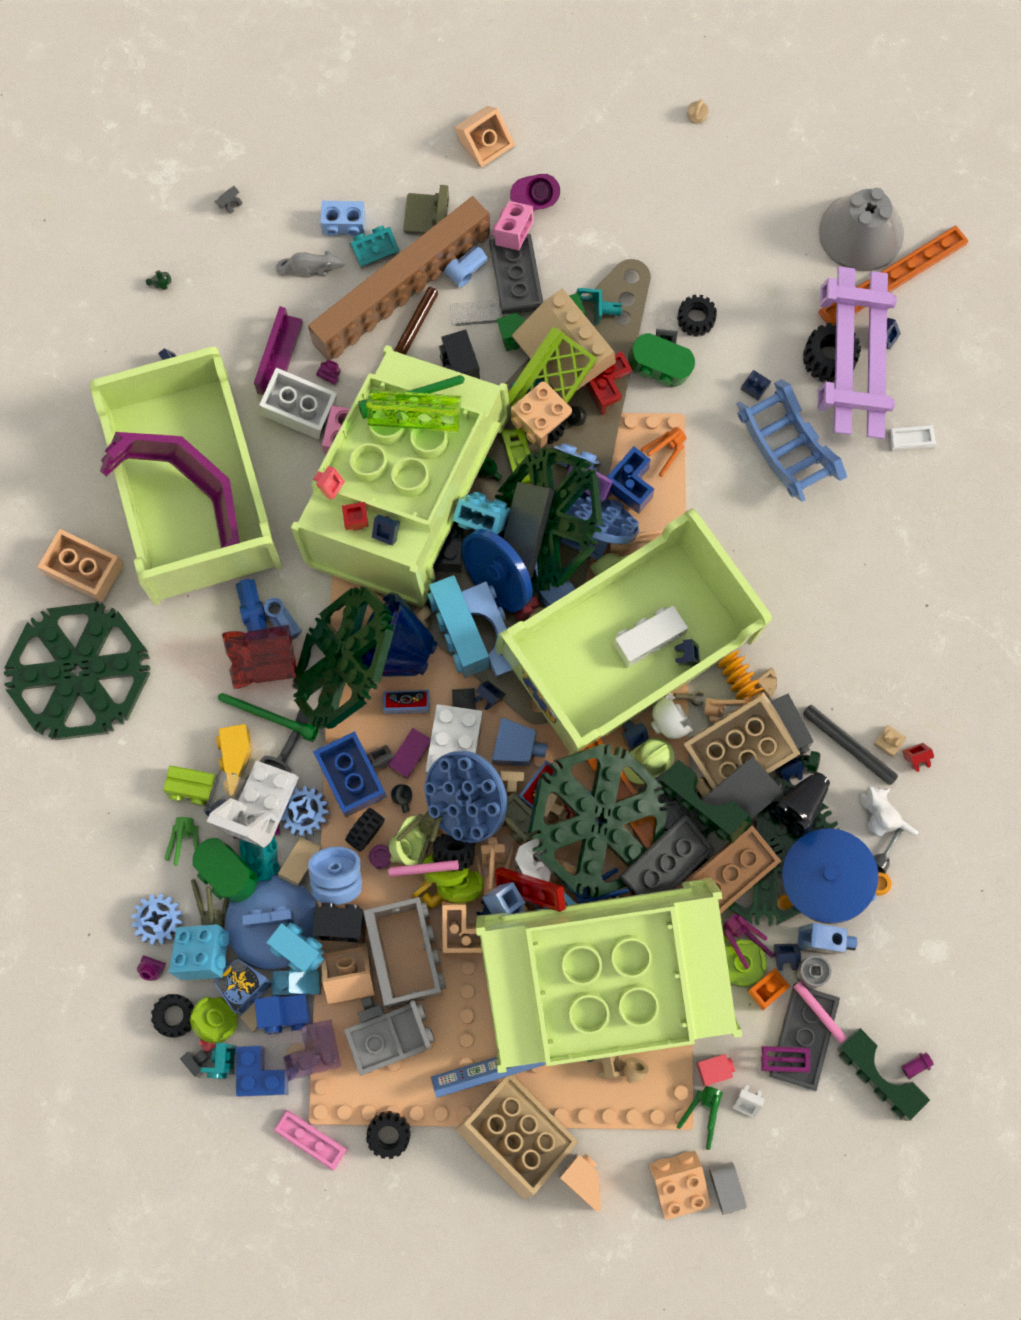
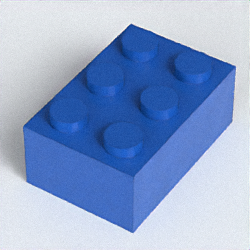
M355 731L313 751L345 818L387 798Z

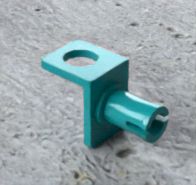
M577 288L575 293H579L581 301L594 302V325L599 324L602 314L621 316L622 307L620 306H622V302L603 301L602 290ZM585 293L591 294L590 296H581V294Z

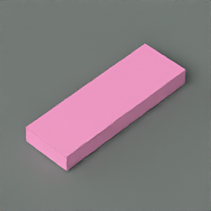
M288 1109L273 1130L333 1171L347 1151V1148Z

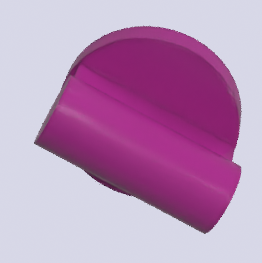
M326 360V362H321L316 376L336 385L341 369L336 362Z
M143 955L137 966V971L144 980H157L161 972H163L166 963Z

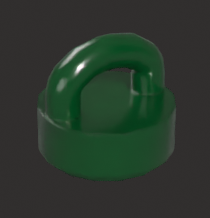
M811 751L810 755L799 757L803 767H807V773L815 774L818 771L821 754L820 752Z

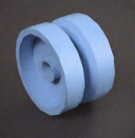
M329 847L318 851L310 858L308 871L311 879V893L315 900L320 903L342 905L351 902L359 896L363 884L360 873V858L355 851L345 847Z

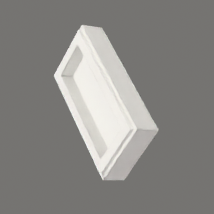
M933 425L890 428L888 431L891 451L931 449L936 446Z

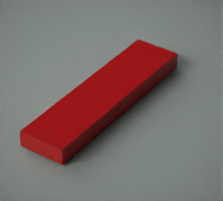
M503 867L495 869L497 886L513 882L523 900L558 912L566 909L563 886Z

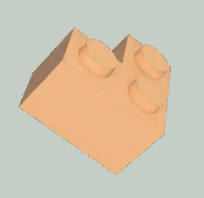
M442 901V953H482L480 935L477 936L476 924H466V903Z

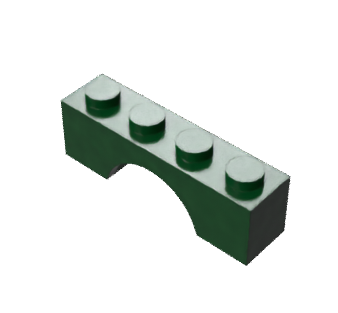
M679 759L660 778L661 790H664V794L671 799L673 797L679 801V805L686 812L692 811L696 814V818L701 824L706 827L709 825L715 829L714 833L721 840L725 841L727 839L733 844L750 826V815L734 802L730 801L723 805H709L701 801L696 795L698 784L696 773Z
M861 1028L856 1029L837 1048V1051L840 1053L838 1057L847 1066L851 1064L857 1070L856 1076L863 1083H869L875 1089L873 1093L882 1102L886 1100L892 1106L890 1110L899 1120L911 1121L930 1099L914 1082L895 1085L884 1080L875 1066L874 1058L878 1045Z

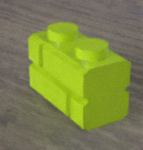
M170 765L163 792L172 801L182 802V799L191 800L193 805L204 806L205 803L211 804L213 801L218 777L212 773Z

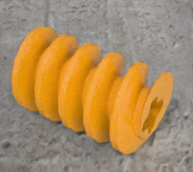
M738 650L725 656L717 664V667L719 669L725 668L722 671V676H729L726 683L733 684L730 688L731 692H738L735 695V699L747 700L760 693L763 688H755L759 681L750 680L755 673L746 672L750 665L741 664L746 657H737L741 651Z

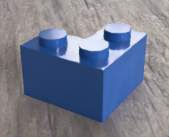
M633 446L607 478L613 481L609 491L613 492V495L639 514L653 498L654 488L641 479L649 470L651 459Z
M306 994L254 999L257 1028L264 1031L265 1034L282 1033V1028L291 1027L292 1031L306 1029L305 1025L311 1024L309 1001Z
M236 1047L237 1097L288 1095V1070H264V1047Z

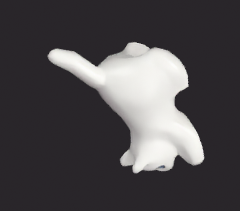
M869 786L867 788V795L864 793L859 795L862 806L872 814L868 822V828L873 834L882 836L887 832L901 828L908 834L918 835V831L902 820L899 812L887 800L890 788L883 789Z

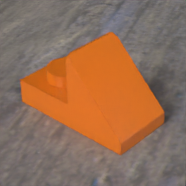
M774 968L747 992L759 1007L765 1010L791 986Z

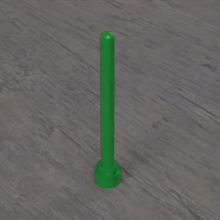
M458 375L374 402L367 399L358 401L362 418L366 419L372 417L376 410L463 384L465 378L462 375Z
M220 693L218 695L220 702L299 732L304 740L314 742L317 738L319 728L312 726L310 722L308 724H301L227 694Z

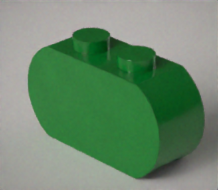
M651 333L639 336L628 354V362L634 372L639 373L644 378L657 380L664 386L677 387L682 385L695 367V358L690 349Z
M210 838L203 841L196 848L192 864L199 872L197 877L204 884L207 885L209 883L213 887L211 892L218 899L225 898L232 903H238L248 899L254 893L258 882L257 874L228 844L219 838Z

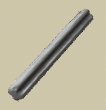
M809 705L804 710L803 715L887 784L892 785L896 781L898 774L813 705Z

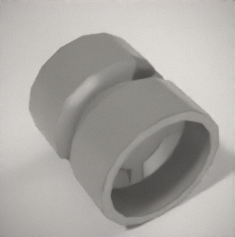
M814 955L801 961L795 974L798 982L801 981L807 988L815 989L829 981L832 970L825 958Z

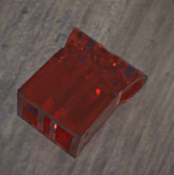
M289 625L248 631L247 633L228 631L222 634L226 655L232 662L229 672L233 689L246 687L253 682L262 683L296 678L297 663Z

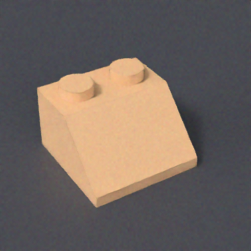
M486 106L454 127L462 146L480 167L485 166L515 146L498 109L495 107Z
M367 943L324 952L322 955L324 961L321 964L322 982L328 1004L375 995Z
M577 1154L559 1177L598 1212L601 1209L599 1175L595 1169L597 1164L587 1154H584L583 1157Z

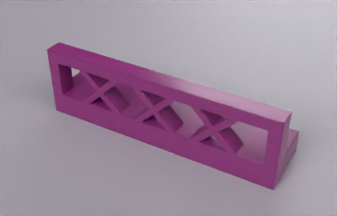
M279 306L254 380L257 394L264 395L276 368L287 372L303 325L302 319L288 316L285 307Z

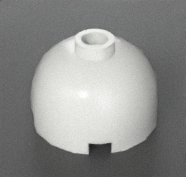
M668 693L656 701L652 707L654 721L651 722V725L657 734L662 733L667 738L679 739L693 732L694 729L690 727L692 724L681 705L674 704L672 700L675 697Z

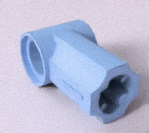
M474 246L459 260H452L446 266L444 273L458 287H463L469 282L472 274L487 261V256L479 246Z

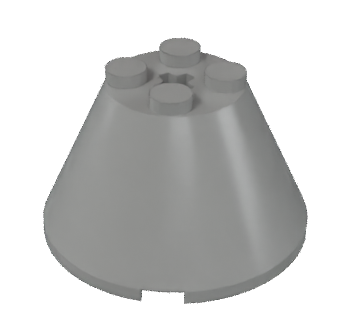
M881 188L863 189L836 200L827 208L820 222L819 237L824 251L837 264L841 263L854 268L855 271H872L884 267L896 257L903 243L904 228L892 202Z

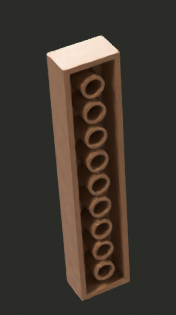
M473 196L466 200L312 321L308 328L313 345L327 360L341 356L344 349L356 344L363 334L371 332L382 319L389 318L396 308L404 306L411 296L415 293H420L430 281L437 280L452 260L461 258L478 243L485 242L490 235L489 212Z

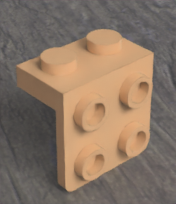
M541 382L511 407V422L517 429L521 428L526 433L527 439L533 445L537 444L542 448L547 443V435L571 415L572 408L546 382Z
M696 1151L683 1152L674 1157L662 1158L656 1162L649 1163L665 1219L669 1220L710 1207L711 1203L703 1168Z

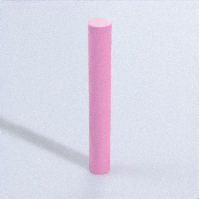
M458 860L389 867L388 872L390 877L458 870L459 863Z
M799 981L794 985V989L840 1044L847 1039L846 1035L803 983Z

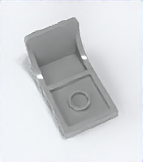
M412 1000L409 1004L397 1010L344 1030L360 1076L433 1048L431 1043L435 1042L431 1028H425L423 1020L427 1019L421 1003L417 1004L415 1000Z

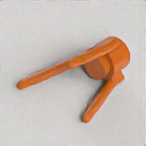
M674 427L670 432L667 431L659 438L642 447L641 451L644 452L655 446L647 453V456H651L665 445L671 450L675 448L659 473V476L662 477L678 453L684 448L682 443L687 438L680 428Z

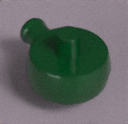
M160 270L156 271V275L152 278L146 279L148 286L153 285L155 288H162L163 290L167 289V285L172 282L170 274Z
M486 457L479 473L484 477L493 476L498 481L502 475L497 472L495 461Z

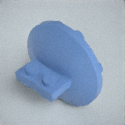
M583 492L565 514L588 520L592 515L591 496ZM605 499L601 504L603 526L596 524L595 527L600 528L602 531L601 533L595 532L593 534V539L598 541V544H589V546L595 548L589 556L596 560L604 555L609 543L628 544L633 542L638 535L639 522L623 508L624 505L621 502ZM564 537L561 538L560 542L580 550L578 542Z
M465 750L449 752L439 757L432 764L426 777L424 791L429 815L432 818L442 817L439 827L455 840L477 843L493 836L501 828L507 812L505 787L495 768L480 755Z
M272 875L271 880L257 882L254 893L248 899L238 903L230 902L227 908L225 930L229 932V944L233 951L243 961L260 969L276 970L288 967L290 961L285 957L279 958L269 950L271 946L266 942L281 923L289 922L299 925L304 930L302 934L307 938L314 937L312 935L315 906H317L314 898L303 885L300 884L297 887L279 878L278 875Z

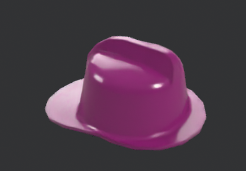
M537 174L518 179L510 190L511 201L533 206V211L553 206L560 196V185L549 174Z

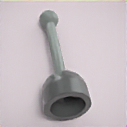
M898 828L884 853L874 856L878 872H887L890 866V859L887 856L901 832L904 831L903 829Z

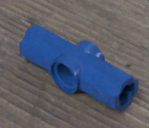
M241 580L236 583V589L241 604L242 620L247 627L249 637H258V639H270L265 622L267 618L264 606L259 599L255 580ZM258 643L257 646L251 647L261 648L267 646L270 643Z

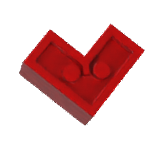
M622 351L615 354V364L585 384L601 415L606 414L607 406L622 400V395L614 381L632 373V369Z

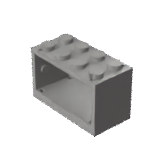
M420 897L364 910L384 1006L389 1009L409 1004L412 1000L417 1002L442 996V989H446L442 973H438L436 967L441 964L437 949H432L431 943L435 942V937L431 925L427 926L426 920L430 919L426 902L422 903ZM417 909L425 941L423 947L428 954L435 988L421 992L413 991L409 995L395 998L378 918Z

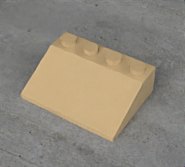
M563 288L546 299L512 334L513 339L530 360L552 327L559 328L568 337L597 357L598 360L578 389L616 363L614 350ZM564 340L559 346L560 356L571 354L570 344ZM585 355L576 356L577 367H586L590 359ZM572 357L561 359L563 371L574 369ZM557 360L549 361L547 364L548 374L559 372ZM575 373L563 374L565 387L573 386L576 381ZM559 375L548 377L549 384L553 389L561 388ZM557 391L556 393L563 399L562 391Z
M764 692L684 742V746L712 789L752 756L767 773H770L800 755L785 725Z
M513 1075L504 1077L455 1129L523 1200L535 1195L578 1143L561 1123Z

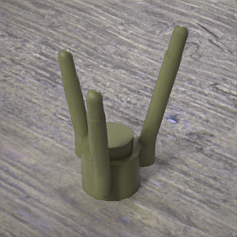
M428 811L425 815L419 814L416 820L397 837L398 841L402 840L420 824V830L428 836L418 864H422L425 860L430 843L435 841L439 824L442 821L441 816L432 818Z
M192 879L191 884L201 916V925L218 924L223 928L229 901L224 898L222 914H220V910H213L211 888L207 887L208 911H204L196 881Z

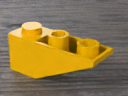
M246 724L219 728V736H216L218 750H222L223 757L219 758L221 772L225 771L226 780H222L223 791L225 794L228 793V796L232 799L236 798L252 753L250 732Z

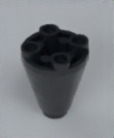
M819 772L808 776L771 802V810L768 812L770 817L775 821H780L787 827V832L794 837H798L799 834H808L828 792L829 779Z

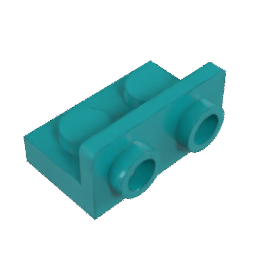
M382 225L372 229L373 234L365 237V234L362 233L352 237L353 242L349 245L353 249L360 267L400 251L390 227L384 228Z
M273 836L271 842L265 848L239 839L241 858L257 874L258 882L271 880L272 875H278L280 866L277 859L275 836Z
M216 1043V1048L212 1050V1063H215V1068L201 1067L200 1072L207 1073V1078L227 1079V1074H234L236 1045Z

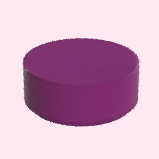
M377 845L371 849L369 860L375 868L384 869L391 864V854L387 846Z

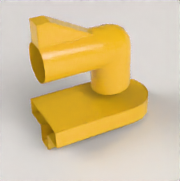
M424 880L411 896L416 898L434 882L431 881L429 883ZM429 891L425 892L421 897V900L426 902L427 907L430 909L435 908L442 901H447L441 898L438 893L432 896Z

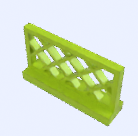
M552 327L508 392L510 406H514L530 389H534V383L537 379L544 378L545 382L549 385L548 377L557 375L560 376L561 388L553 390L555 392L562 391L563 400L568 403L598 358L568 337L559 328ZM565 340L570 344L571 354L560 356L559 346ZM585 355L590 361L586 367L578 368L576 356ZM572 357L574 369L563 371L561 359ZM557 360L559 372L548 374L547 364L549 361ZM574 372L575 383L573 386L565 387L563 374Z

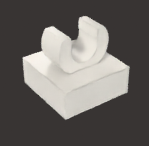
M746 1085L737 1096L732 1109L755 1118L762 1108L764 1098L761 1097L762 1092L760 1090L757 1091L756 1095L748 1092L749 1085Z

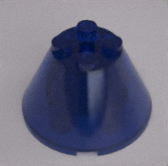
M390 592L382 600L385 601L384 605L392 612L390 615L393 616V619L388 624L394 626L392 630L394 634L382 677H414L418 674L423 675L428 668L427 660L430 654L435 652L438 642L434 641L433 635L402 597L395 592ZM374 611L369 617L367 623H369L373 619ZM376 646L359 658L367 669L371 666Z

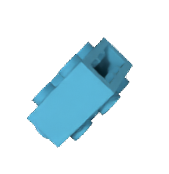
M473 492V494L470 493L459 499L452 521L457 522L458 526L464 529H485L499 534L506 528L511 508L507 507V504L503 501H491L486 499V495Z
M281 923L266 942L271 946L269 950L279 958L285 957L290 961L288 965L298 973L300 971L305 973L317 970L324 961L322 955L325 951L321 949L323 944L314 937L307 938L302 934L304 930L296 923Z
M218 924L177 927L169 973L179 980L222 978L223 969L226 966V950L230 941L229 932Z

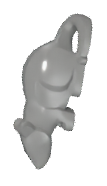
M326 251L325 255L299 252L292 255L290 259L287 258L279 261L276 270L279 274H285L292 270L296 276L311 278L313 273H318L320 276L325 277L327 276V271L325 270L342 268L346 263L338 257L331 255L329 251Z

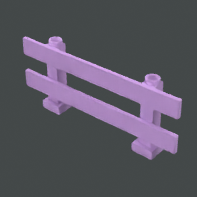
M839 266L837 268V279L828 278L821 285L820 289L821 307H829L833 302L837 303L835 388L832 382H825L818 388L817 410L826 411L831 406H834L833 433L845 435L852 434V409L867 410V437L884 439L885 413L887 411L892 412L895 406V400L891 396H886L887 310L895 307L897 297L893 293L888 292V273L871 271L870 289L855 287L854 268ZM855 305L869 307L867 393L853 391Z

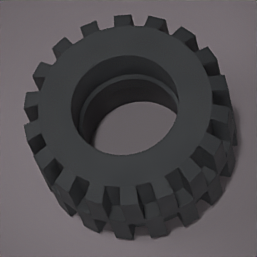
M827 323L825 327L820 325L817 330H813L803 352V363L807 364L805 369L807 372H812L811 376L813 378L819 377L818 381L821 382L823 380H827V382L835 380V360L827 358L821 351V348L836 347V324L832 326V323ZM855 332L853 370L855 369L861 352V346H859L860 340L859 338H855Z

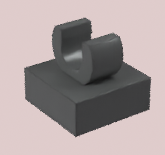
M235 186L229 188L214 201L219 208L225 206L229 213L234 212V209L231 207L232 201L236 202L238 206L242 205L241 199L235 197L239 193Z
M370 996L361 999L364 1011L358 1013L361 1023L385 1014L381 1005L374 1007Z
M200 1050L195 1056L192 1053L186 1052L180 1060L194 1077L199 1078L204 1074L200 1072L201 1067H203L202 1064L210 1056L204 1050Z

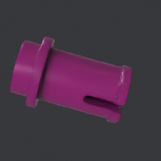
M927 1052L924 1054L919 1053V1057L901 1065L905 1076L909 1080L926 1069L928 1071L931 1070V1066L934 1063Z

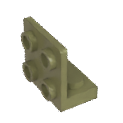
M440 185L439 193H435V195L407 194L403 226L405 233L424 234L447 216L449 205L448 185Z

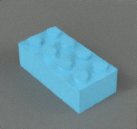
M453 575L430 584V593H427L428 603L432 613L437 612L435 614L436 622L440 632L446 633L444 637L449 653L454 652L453 662L457 672H462L464 678L489 669V655L455 576Z

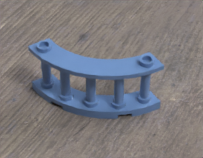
M781 379L774 383L777 390L775 394L749 408V406L742 402L736 403L739 409L737 415L740 421L745 423L756 446L774 474L786 487L789 495L803 502L806 499L802 490L828 475L830 477L834 476L841 481L847 478V474L841 458L827 446L822 447L817 441L819 436L809 422L804 423L799 414L802 409L791 384ZM778 402L782 403L787 412L785 417L759 430L753 416ZM788 424L794 425L798 432V437L771 451L764 438ZM801 445H806L811 451V456L787 469L778 461L777 458ZM815 463H820L824 467L801 481L793 477L796 473Z

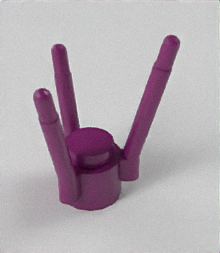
M734 914L725 922L723 927L726 931L723 934L729 939L745 969L748 968V964L734 939L735 936L739 939L745 934L771 958L774 957V954L751 932L765 941L767 936L746 922L742 916Z

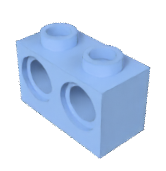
M322 201L320 222L322 233L330 236L337 234H348L349 236L365 234L366 211L364 201ZM331 218H336L334 221H329Z

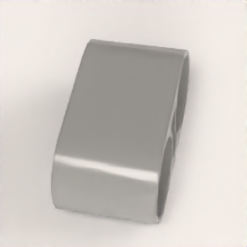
M733 1162L709 1168L711 1181L722 1215L747 1208Z

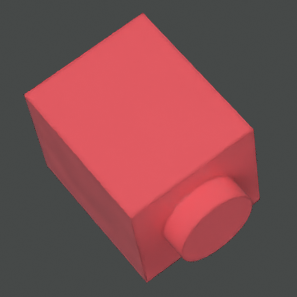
M726 1054L696 1063L703 1087L733 1078L732 1072H735L732 1059L727 1058Z

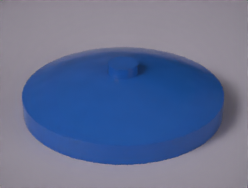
M478 529L465 537L461 549L462 558L467 573L474 585L476 586L487 582L488 586L492 585L497 596L494 599L497 607L501 606L504 611L518 612L526 607L532 599V582L527 568L517 552L503 538L489 530Z
M819 829L802 836L792 845L784 860L782 882L789 901L802 915L816 922L837 924L857 917L869 906L877 890L878 868L872 852L864 842L853 834L839 829Z

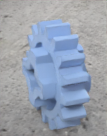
M307 786L303 787V791L295 787V794H291L283 813L284 816L280 820L287 822L284 828L287 830L291 829V833L294 835L299 831L302 837H305L306 832L313 836L314 829L321 831L320 824H327L328 822L324 819V815L330 814L325 809L329 803L322 801L325 796L322 793L317 795L318 790L312 788L309 792ZM315 801H316L317 804H318V808H319V812H318V813H317L316 810H315V805H316ZM302 809L308 810L307 814H302L300 812ZM290 810L293 811V819H291ZM314 821L310 825L305 826L306 823Z
M150 894L149 901L144 898L141 899L143 904L141 907L135 905L138 913L131 914V917L136 919V922L132 923L131 926L138 928L135 935H143V942L146 943L150 939V944L156 945L157 940H159L160 944L164 945L165 938L171 941L174 940L172 933H176L177 925H183V921L178 919V917L183 915V912L176 911L180 905L177 902L171 904L173 898L170 896L164 900L163 894H159L157 899L153 894ZM159 904L166 905L170 911L163 912ZM149 908L148 913L145 917H143L144 913ZM156 915L162 917V919L158 920L159 924L152 922L156 919ZM169 922H172L170 927L166 931L167 925L169 924ZM152 927L155 935L149 934L145 928Z

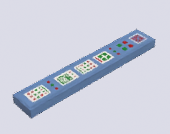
M497 1057L432 1076L431 1079L436 1098L537 1068L546 1065V1063L540 1062L507 1067V1072L498 1073Z

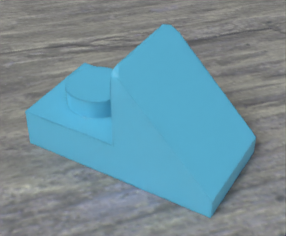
M289 969V971H273L272 995L320 994L321 970H311L305 973L301 971L298 973L293 969Z

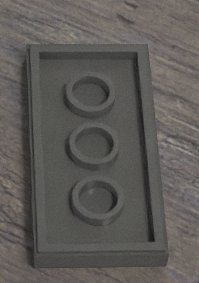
M527 234L520 250L495 245V239H490L489 245L501 314L536 310L543 303L531 234Z
M517 482L503 539L517 552L526 566L530 578H533L555 490Z
M683 814L618 877L633 895L674 890L715 849L690 818Z
M794 987L791 990L777 1047L810 1048V1073L770 1071L769 1077L817 1091L831 1032ZM807 988L834 1021L840 998ZM775 1052L774 1057L805 1058V1053ZM773 1062L772 1066L805 1067V1063Z

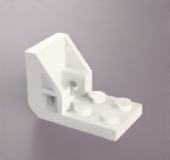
M256 761L239 800L237 801L232 798L227 800L210 813L207 822L226 834L265 848L275 834L299 777L290 772Z
M534 839L519 846L515 858L517 871L549 882L551 871L541 861L534 860L537 858L535 855L543 852L532 851V848L539 845V840Z

